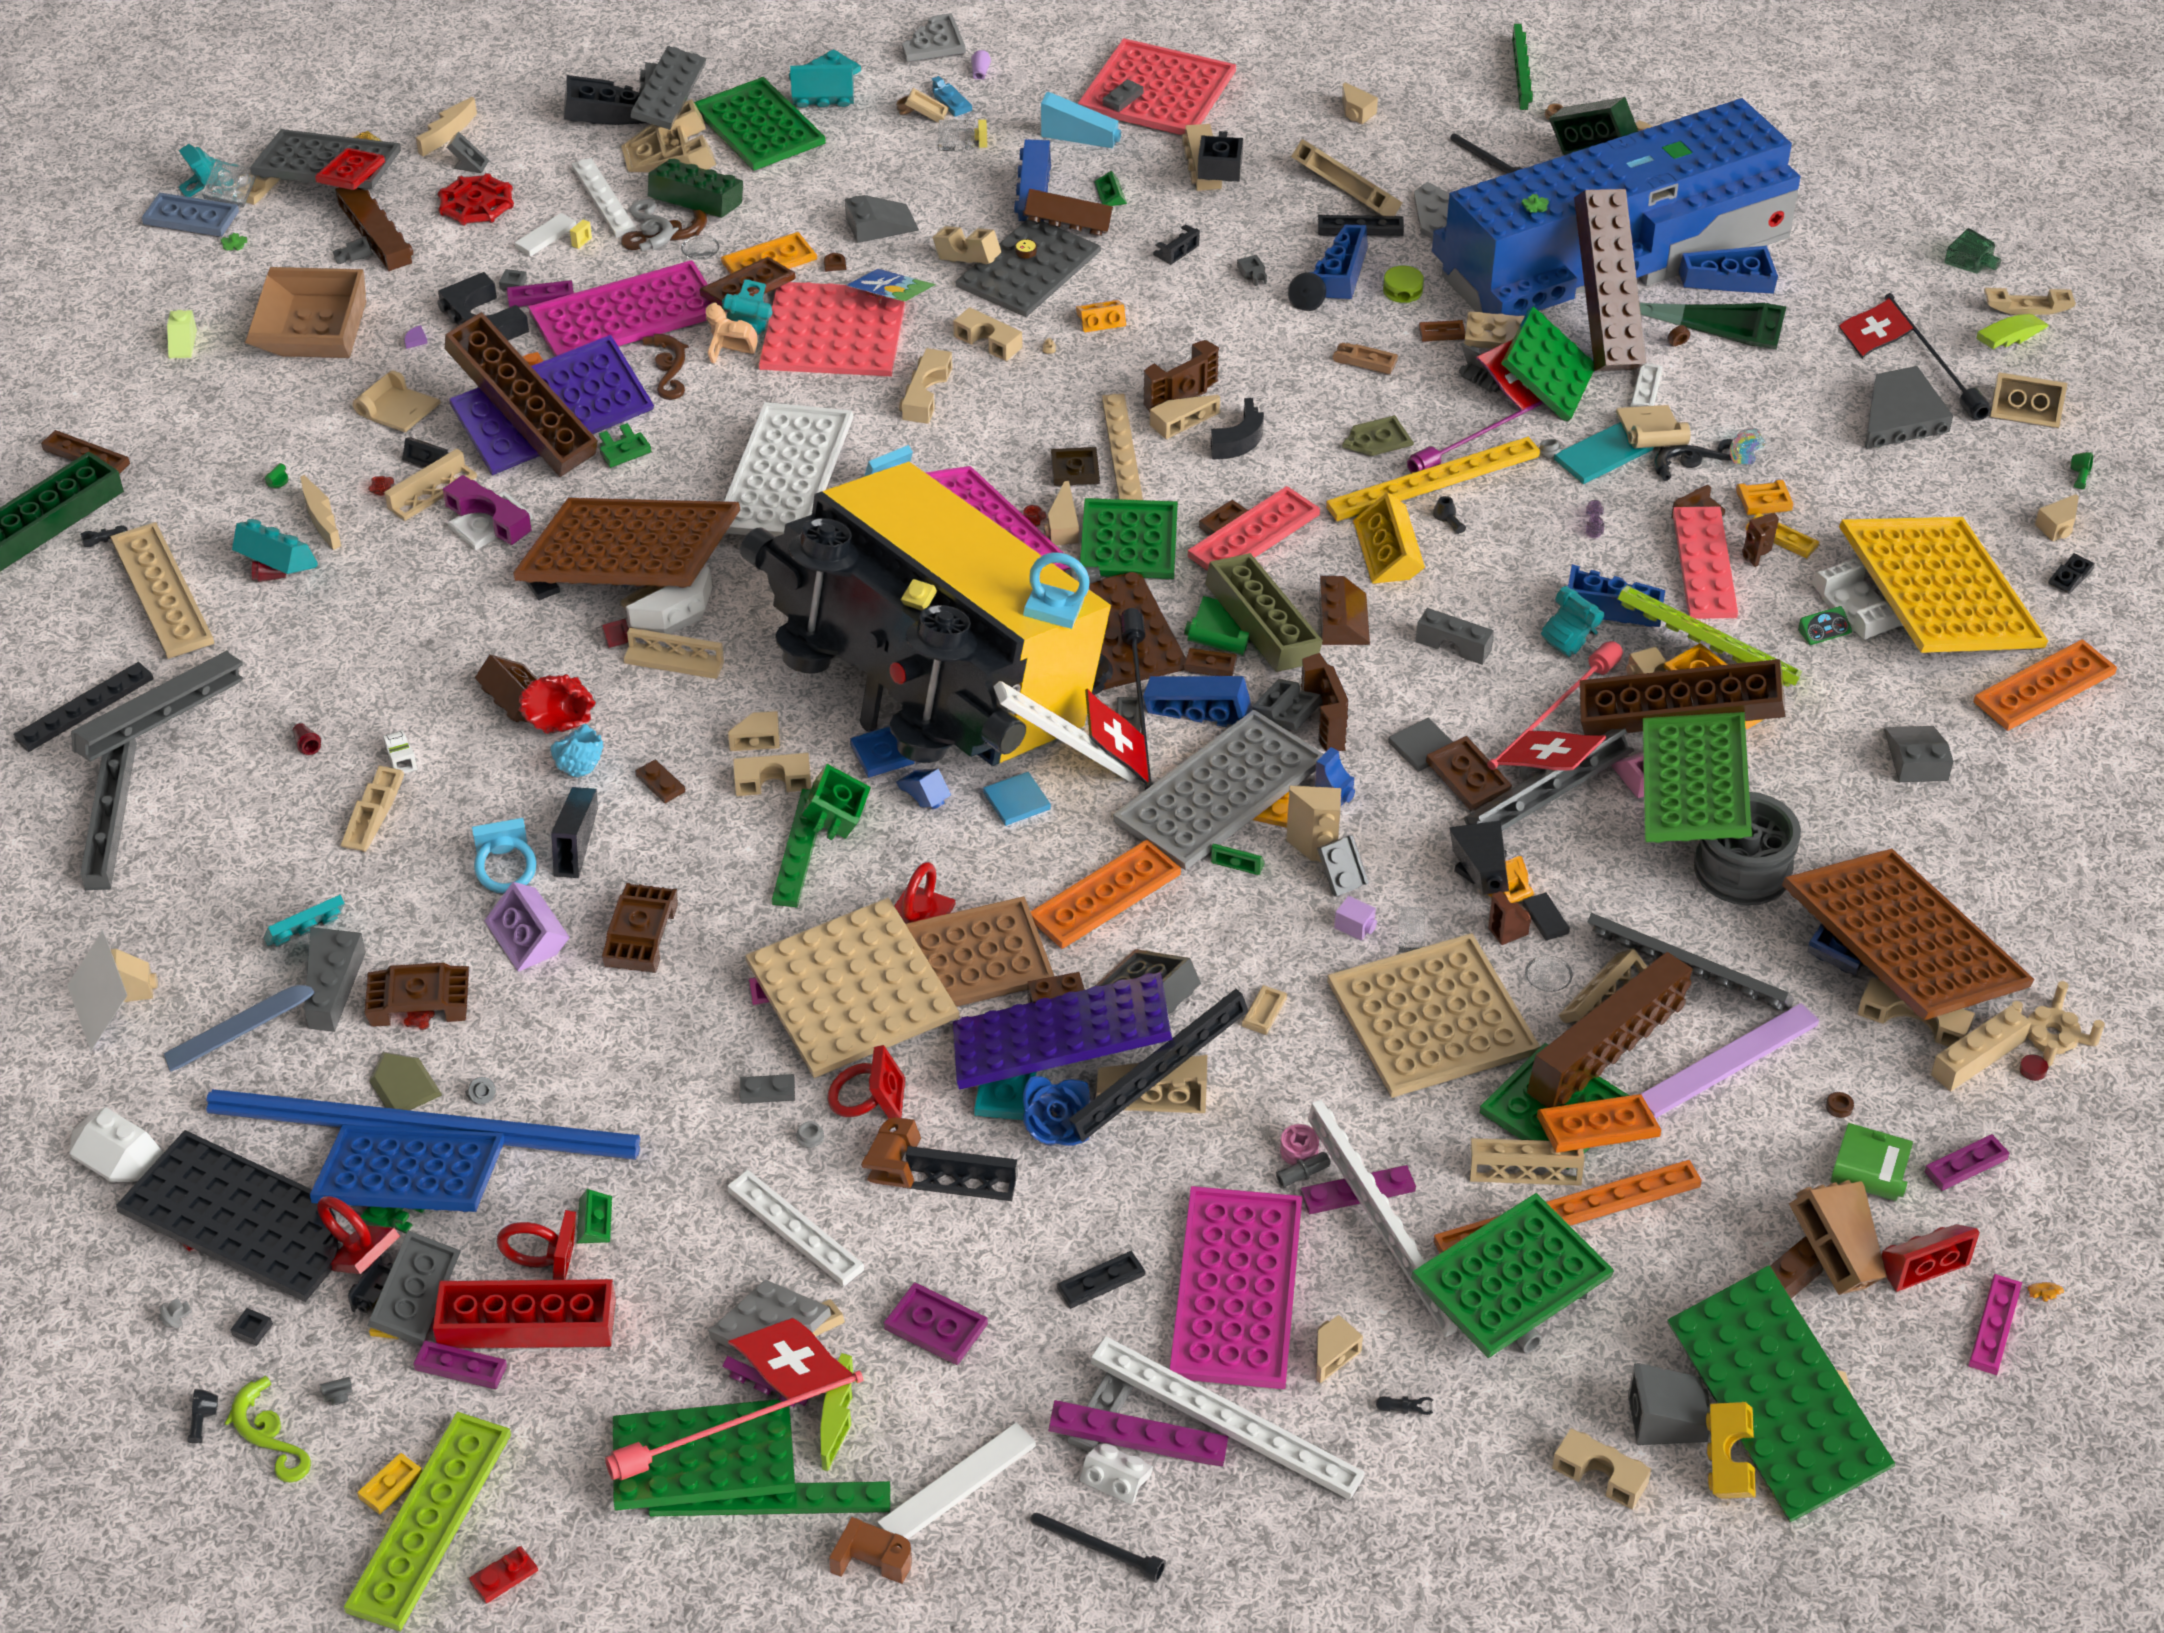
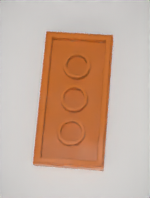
M1642 1094L1538 1109L1537 1118L1556 1153L1661 1136V1128Z

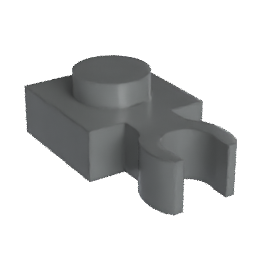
M366 236L346 243V248L333 251L337 264H343L349 259H352V262L364 259L373 254Z
M1257 255L1237 259V268L1245 279L1251 277L1252 283L1255 286H1258V280H1262L1267 284L1265 266Z

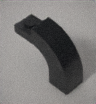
M1244 398V420L1240 424L1230 428L1211 429L1212 460L1229 459L1244 455L1259 444L1263 436L1264 412H1258V407H1254L1253 398Z

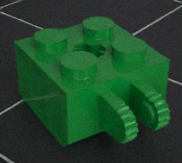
M826 764L813 782L801 816L815 822L812 831L816 833L823 827L828 829L827 839L832 841L836 834L846 839L861 817L871 787Z

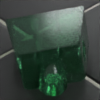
M1967 228L1948 246L1944 263L1978 274L1985 266L1996 271L2001 264V258L1993 255L1996 246L1994 242Z

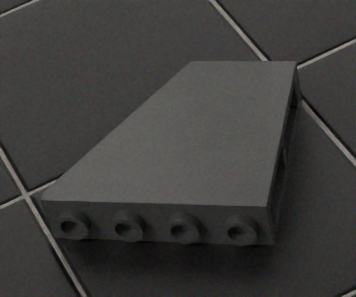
M1918 366L1876 374L1865 442L1866 449L1880 448L1884 445L1903 443L1908 440L1923 439L1928 436L1943 435L1950 432L1953 414Z

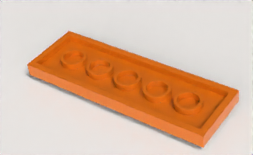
M2081 639L1976 694L1973 702L2004 729L2009 731L2115 675L2117 667Z
M1147 839L1030 912L1035 925L1061 949H1064L1180 876L1181 867Z

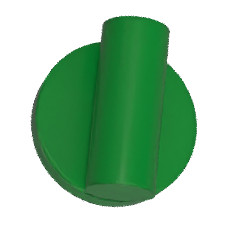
M279 463L265 476L267 486L279 488L288 483L289 478L285 472L286 466Z

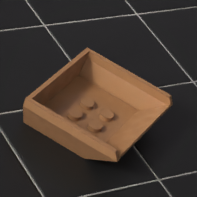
M270 267L245 343L282 357L350 358L366 305L363 269Z

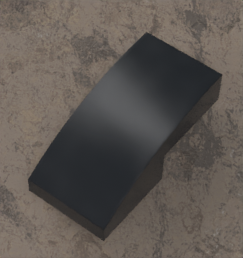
M2073 553L2065 565L2061 564L2048 583L2070 594L2093 571L2095 563Z

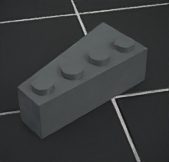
M310 927L306 986L311 987L314 990V994L305 1000L304 1006L309 1029L336 1031L366 953L362 933Z

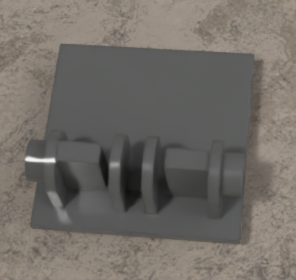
M1462 343L1461 346L1467 364L1466 366L1462 365L1459 369L1461 377L1472 381L1474 384L1477 382L1478 386L1489 392H1497L1500 388L1486 367L1475 358L1482 354L1480 350L1474 346L1469 347Z

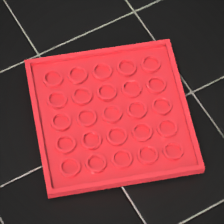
M1123 38L1078 104L1116 120L1182 135L1185 134V125L1202 124L1235 74L1236 64ZM1127 79L1144 86V93L1120 112L1103 106V98Z
M788 282L776 288L772 305L773 313L768 322L759 370L892 377L906 302L846 285Z

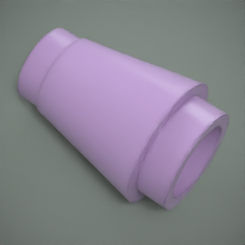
M978 50L971 57L973 78L984 79L991 63V58L986 51Z

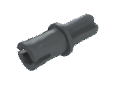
M1321 1152L1305 1160L1298 1159L1296 1164L1277 1171L1276 1177L1281 1186L1286 1188L1288 1185L1304 1178L1308 1180L1310 1175L1328 1168L1331 1161L1326 1152Z

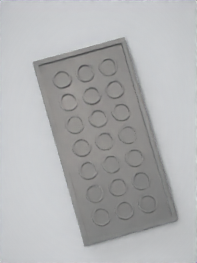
M1252 710L1114 813L1113 820L1141 841L1148 839L1186 871L1212 851L1213 843L1220 845L1288 793L1289 786H1297L1316 771V761L1323 753L1256 710Z

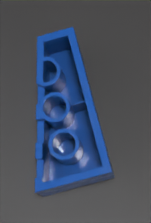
M1025 139L1024 148H1020V160H1023L1022 165H1018V178H1021V182L1016 184V196H1019V201L1015 200L1014 213H1018L1019 221L1027 220V217L1023 216L1029 188L1048 192L1049 173L1051 170L1050 140Z
M1344 225L1333 240V246L1327 248L1325 257L1322 261L1319 260L1316 263L1314 272H1310L1318 275L1324 281L1326 286L1325 298L1352 299L1368 249L1366 225Z
M1767 245L1683 253L1678 271L1682 284L1686 288L1774 294L1778 274Z
M1572 564L1568 587L1577 591L1581 597L1591 604L1598 606L1604 612L1603 620L1639 624L1647 627H1660L1661 620L1652 621L1644 617V612L1637 608L1634 611L1621 605L1622 601L1618 597L1622 589L1628 585L1664 603L1665 590L1638 582L1632 585L1627 584L1623 578L1617 576L1609 579L1600 576V572L1590 570V573L1580 571V566Z
M1150 676L1143 695L1147 711L1150 714L1178 719L1181 716H1186L1190 720L1200 723L1203 720L1217 722V726L1227 727L1228 724L1234 725L1252 711V704L1244 676Z

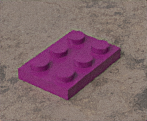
M914 1282L884 1321V1330L958 1366L988 1325V1318Z

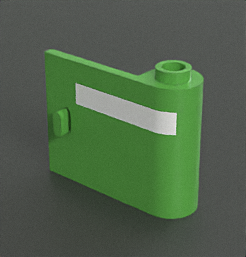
M1848 1123L1830 1182H1837L1839 1185L1847 1180H1850L1851 1183L1862 1181L1866 1193L1892 1201H1897L1898 1196L1904 1198L1908 1182L1903 1180V1176L1914 1141Z

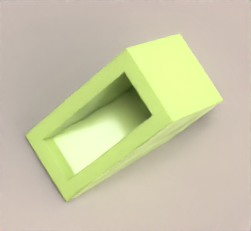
M192 310L170 311L167 323L169 358L192 357L197 332Z

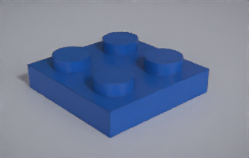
M890 726L850 738V745L868 778L915 764V761L902 756L898 751L896 745L897 738L891 733Z

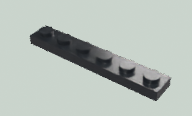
M138 661L13 734L14 738L24 749L30 752L154 679L153 674Z

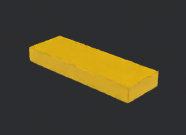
M1757 513L1754 516V518L1761 517L1764 515ZM1778 522L1774 544L1806 559L1819 546L1818 540Z

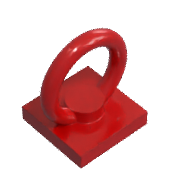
M924 862L917 867L906 889L894 905L905 924L950 914L956 905L955 899L934 892L937 873L935 866L931 862ZM926 874L925 887H918L922 878Z
M884 1045L876 1046L873 1050L872 1063H859L848 1067L833 1080L827 1095L829 1107L839 1116L857 1117L868 1113L879 1104L889 1119L901 1118L906 1077ZM860 1074H871L869 1076V1090L872 1094L870 1098L856 1106L847 1107L840 1104L838 1095L842 1086L848 1080Z
M325 1196L317 1204L318 1214L323 1224L335 1238L343 1243V1246L338 1250L331 1263L332 1271L361 1274L400 1237L395 1228L366 1225L349 1205L338 1198ZM329 1208L334 1209L345 1217L356 1231L351 1235L347 1233L333 1218Z
M565 1210L559 1236L553 1230L536 1223L517 1222L509 1224L498 1233L496 1239L497 1247L503 1256L522 1266L541 1268L553 1265V1280H566L575 1243L576 1212ZM521 1233L542 1237L549 1242L547 1255L529 1256L522 1254L509 1245L508 1239L512 1235Z

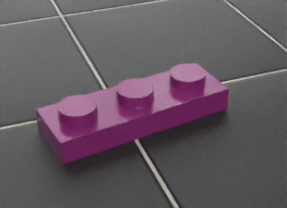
M572 280L507 287L509 307L514 305L518 307L535 305L574 294Z
M1991 1134L1926 1165L1924 1172L1942 1192L2008 1160L2010 1152Z
M426 1340L413 1363L416 1371L491 1389H497L507 1368L506 1359Z
M729 1356L726 1357L722 1367L730 1371L728 1377L742 1384L747 1379L755 1383L753 1387L755 1390L768 1396L773 1391L780 1395L778 1400L782 1402L787 1400L770 1386L755 1368ZM809 1398L797 1403L805 1406Z

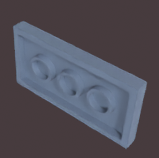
M159 192L142 216V221L145 225L222 237L239 213V208L236 204Z

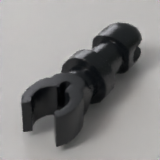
M120 525L116 526L115 529H101V532L85 531L80 535L83 540V546L92 547L100 541H104V543L109 542L110 536L128 531V528Z
M1382 1396L1376 1400V1407L1380 1411L1390 1412V1410L1402 1411V1414L1414 1411L1423 1415H1431L1433 1413L1432 1410L1426 1412L1417 1405L1422 1404L1426 1400L1432 1402L1433 1399L1430 1397L1408 1399V1396H1402V1399Z

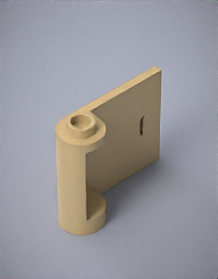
M393 370L389 371L353 400V408L357 414L405 433L441 404L440 399L408 389L404 376Z
M1669 405L1616 408V413L1628 436V442L1632 444L1633 448L1688 445L1690 442L1691 432L1689 424L1687 422H1677Z

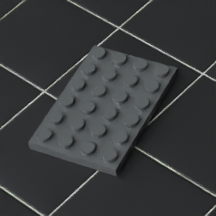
M280 129L251 165L250 170L251 175H257L262 178L274 177L281 180H299L302 183H317L315 175L346 148L380 154L385 157V163L357 187L362 190H370L375 187L400 153L401 146L400 143Z
M1026 220L999 243L1001 253L992 263L982 264L977 262L956 280V287L1019 315L1028 317L1101 251V245L1056 226H1050L1042 220L1039 223ZM1023 239L1033 240L1037 244V253L1032 258H1020L1015 253V244Z

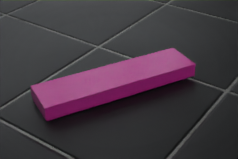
M1994 1274L1969 1361V1367L1994 1375L1998 1374L2022 1282Z

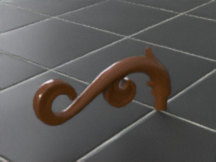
M693 210L694 219L691 221L692 225L685 229H682L680 221L669 220L673 228H679L673 234L670 241L684 240L695 235L698 237L707 224L706 213L701 210ZM631 231L623 235L621 244L628 250L640 249L639 244L646 242V238H652L660 232L654 235H644L642 231ZM642 237L639 241H630L632 238Z
M654 334V336L643 337V345L668 348L675 353L674 360L672 354L667 352L660 353L655 358L656 367L662 371H668L660 380L657 392L661 398L667 400L680 398L685 393L684 384L678 380L671 379L684 365L686 357L685 348H689V345L666 334ZM670 381V385L674 386L675 389L665 390L664 386Z

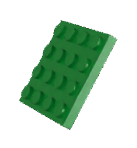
M1534 306L1527 310L1501 363L1566 422L1572 419L1594 372L1593 360L1582 352L1574 342L1569 340L1559 328L1555 327Z
M1085 498L1080 563L1084 567H1099L1100 575L1103 577L1135 572L1142 574L1143 578L1174 579L1178 501Z
M1544 1043L1480 1106V1114L1521 1140L1549 1141L1537 1118L1538 1109L1547 1107L1526 1093L1535 1056L1549 1045L1547 1043ZM1599 1076L1598 1078H1592L1582 1091L1577 1090L1572 1094L1569 1101L1564 1105L1630 1095ZM1585 1148V1149H1583L1584 1154H1585L1590 1148Z

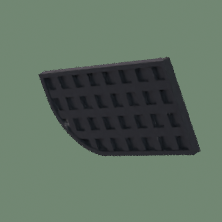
M187 1130L180 1134L116 1204L118 1213L304 1302L309 1299L332 1271L331 1263L339 1250L340 1241L323 1224L317 1210L318 1203H311L310 1193L312 1189ZM329 1208V1210H330V1212H331L333 1218L336 1220V1217H335V1215H334L332 1209Z

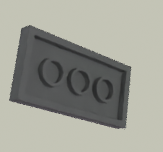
M408 1230L367 1326L422 1347L435 1316L439 1282L449 1281L461 1250Z

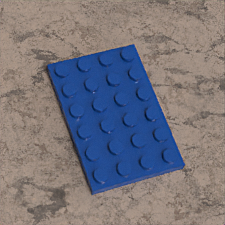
M342 1125L310 1193L311 1203H318L322 1197L332 1196L352 1206L476 1212L503 1147L504 1134Z

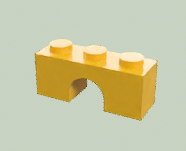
M1746 1402L1710 1404V1413L1706 1415L1707 1429L1711 1431V1442L1707 1444L1708 1459L1712 1461V1472L1708 1474L1709 1489L1713 1491L1715 1496L1721 1499L1756 1498L1755 1467L1748 1462H1733L1730 1454L1732 1445L1737 1440L1754 1438L1753 1408Z

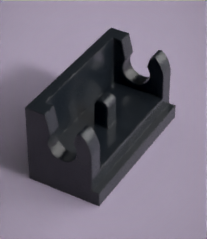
M1186 224L1181 226V229L1187 231V233L1179 234L1178 238L1172 240L1167 245L1162 242L1156 243L1155 246L1160 248V250H1155L1153 255L1172 265L1199 246L1200 230Z

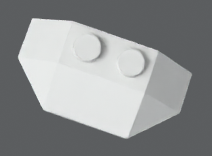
M708 567L701 569L690 587L666 586L626 606L629 626L635 629L672 634L701 620L712 590L710 569Z
M105 1107L90 1113L72 1130L69 1154L73 1159L110 1182H135L148 1171L164 1152L146 1131Z

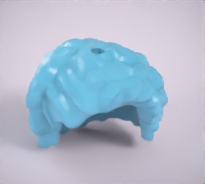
M584 723L578 730H574L560 742H554L550 750L556 767L559 770L579 778L594 770L601 759L600 755L604 746L601 735H596V731Z

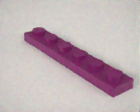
M1054 1400L1048 1429L1049 1432L1222 1467L1225 1461L1228 1436L1057 1400Z

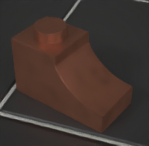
M1501 891L1492 894L1488 929L1499 943L1504 945L1528 935L1531 924L1529 913L1523 910L1517 901L1510 903Z

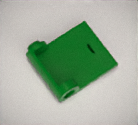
M1206 596L1202 598L1196 618H1193L1192 622L1187 621L1184 635L1188 636L1187 641L1244 656L1250 635L1249 632L1241 630L1217 599Z

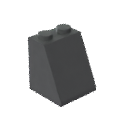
M1635 1363L1629 1386L1628 1400L1637 1445L1708 1442L1710 1431L1707 1429L1706 1415L1708 1413L1707 1406H1709V1393L1707 1389H1703L1701 1377Z

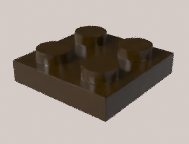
M1097 447L1051 449L1054 486H1062L1064 481H1069L1070 485L1100 484Z

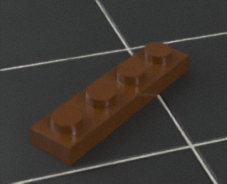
M57 430L52 432L41 443L44 451L71 461L76 460L89 451L118 470L119 474L130 465L129 457Z

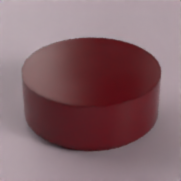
M2030 1054L2022 1058L2019 1070L2025 1078L2039 1081L2046 1077L2049 1065L2043 1057Z

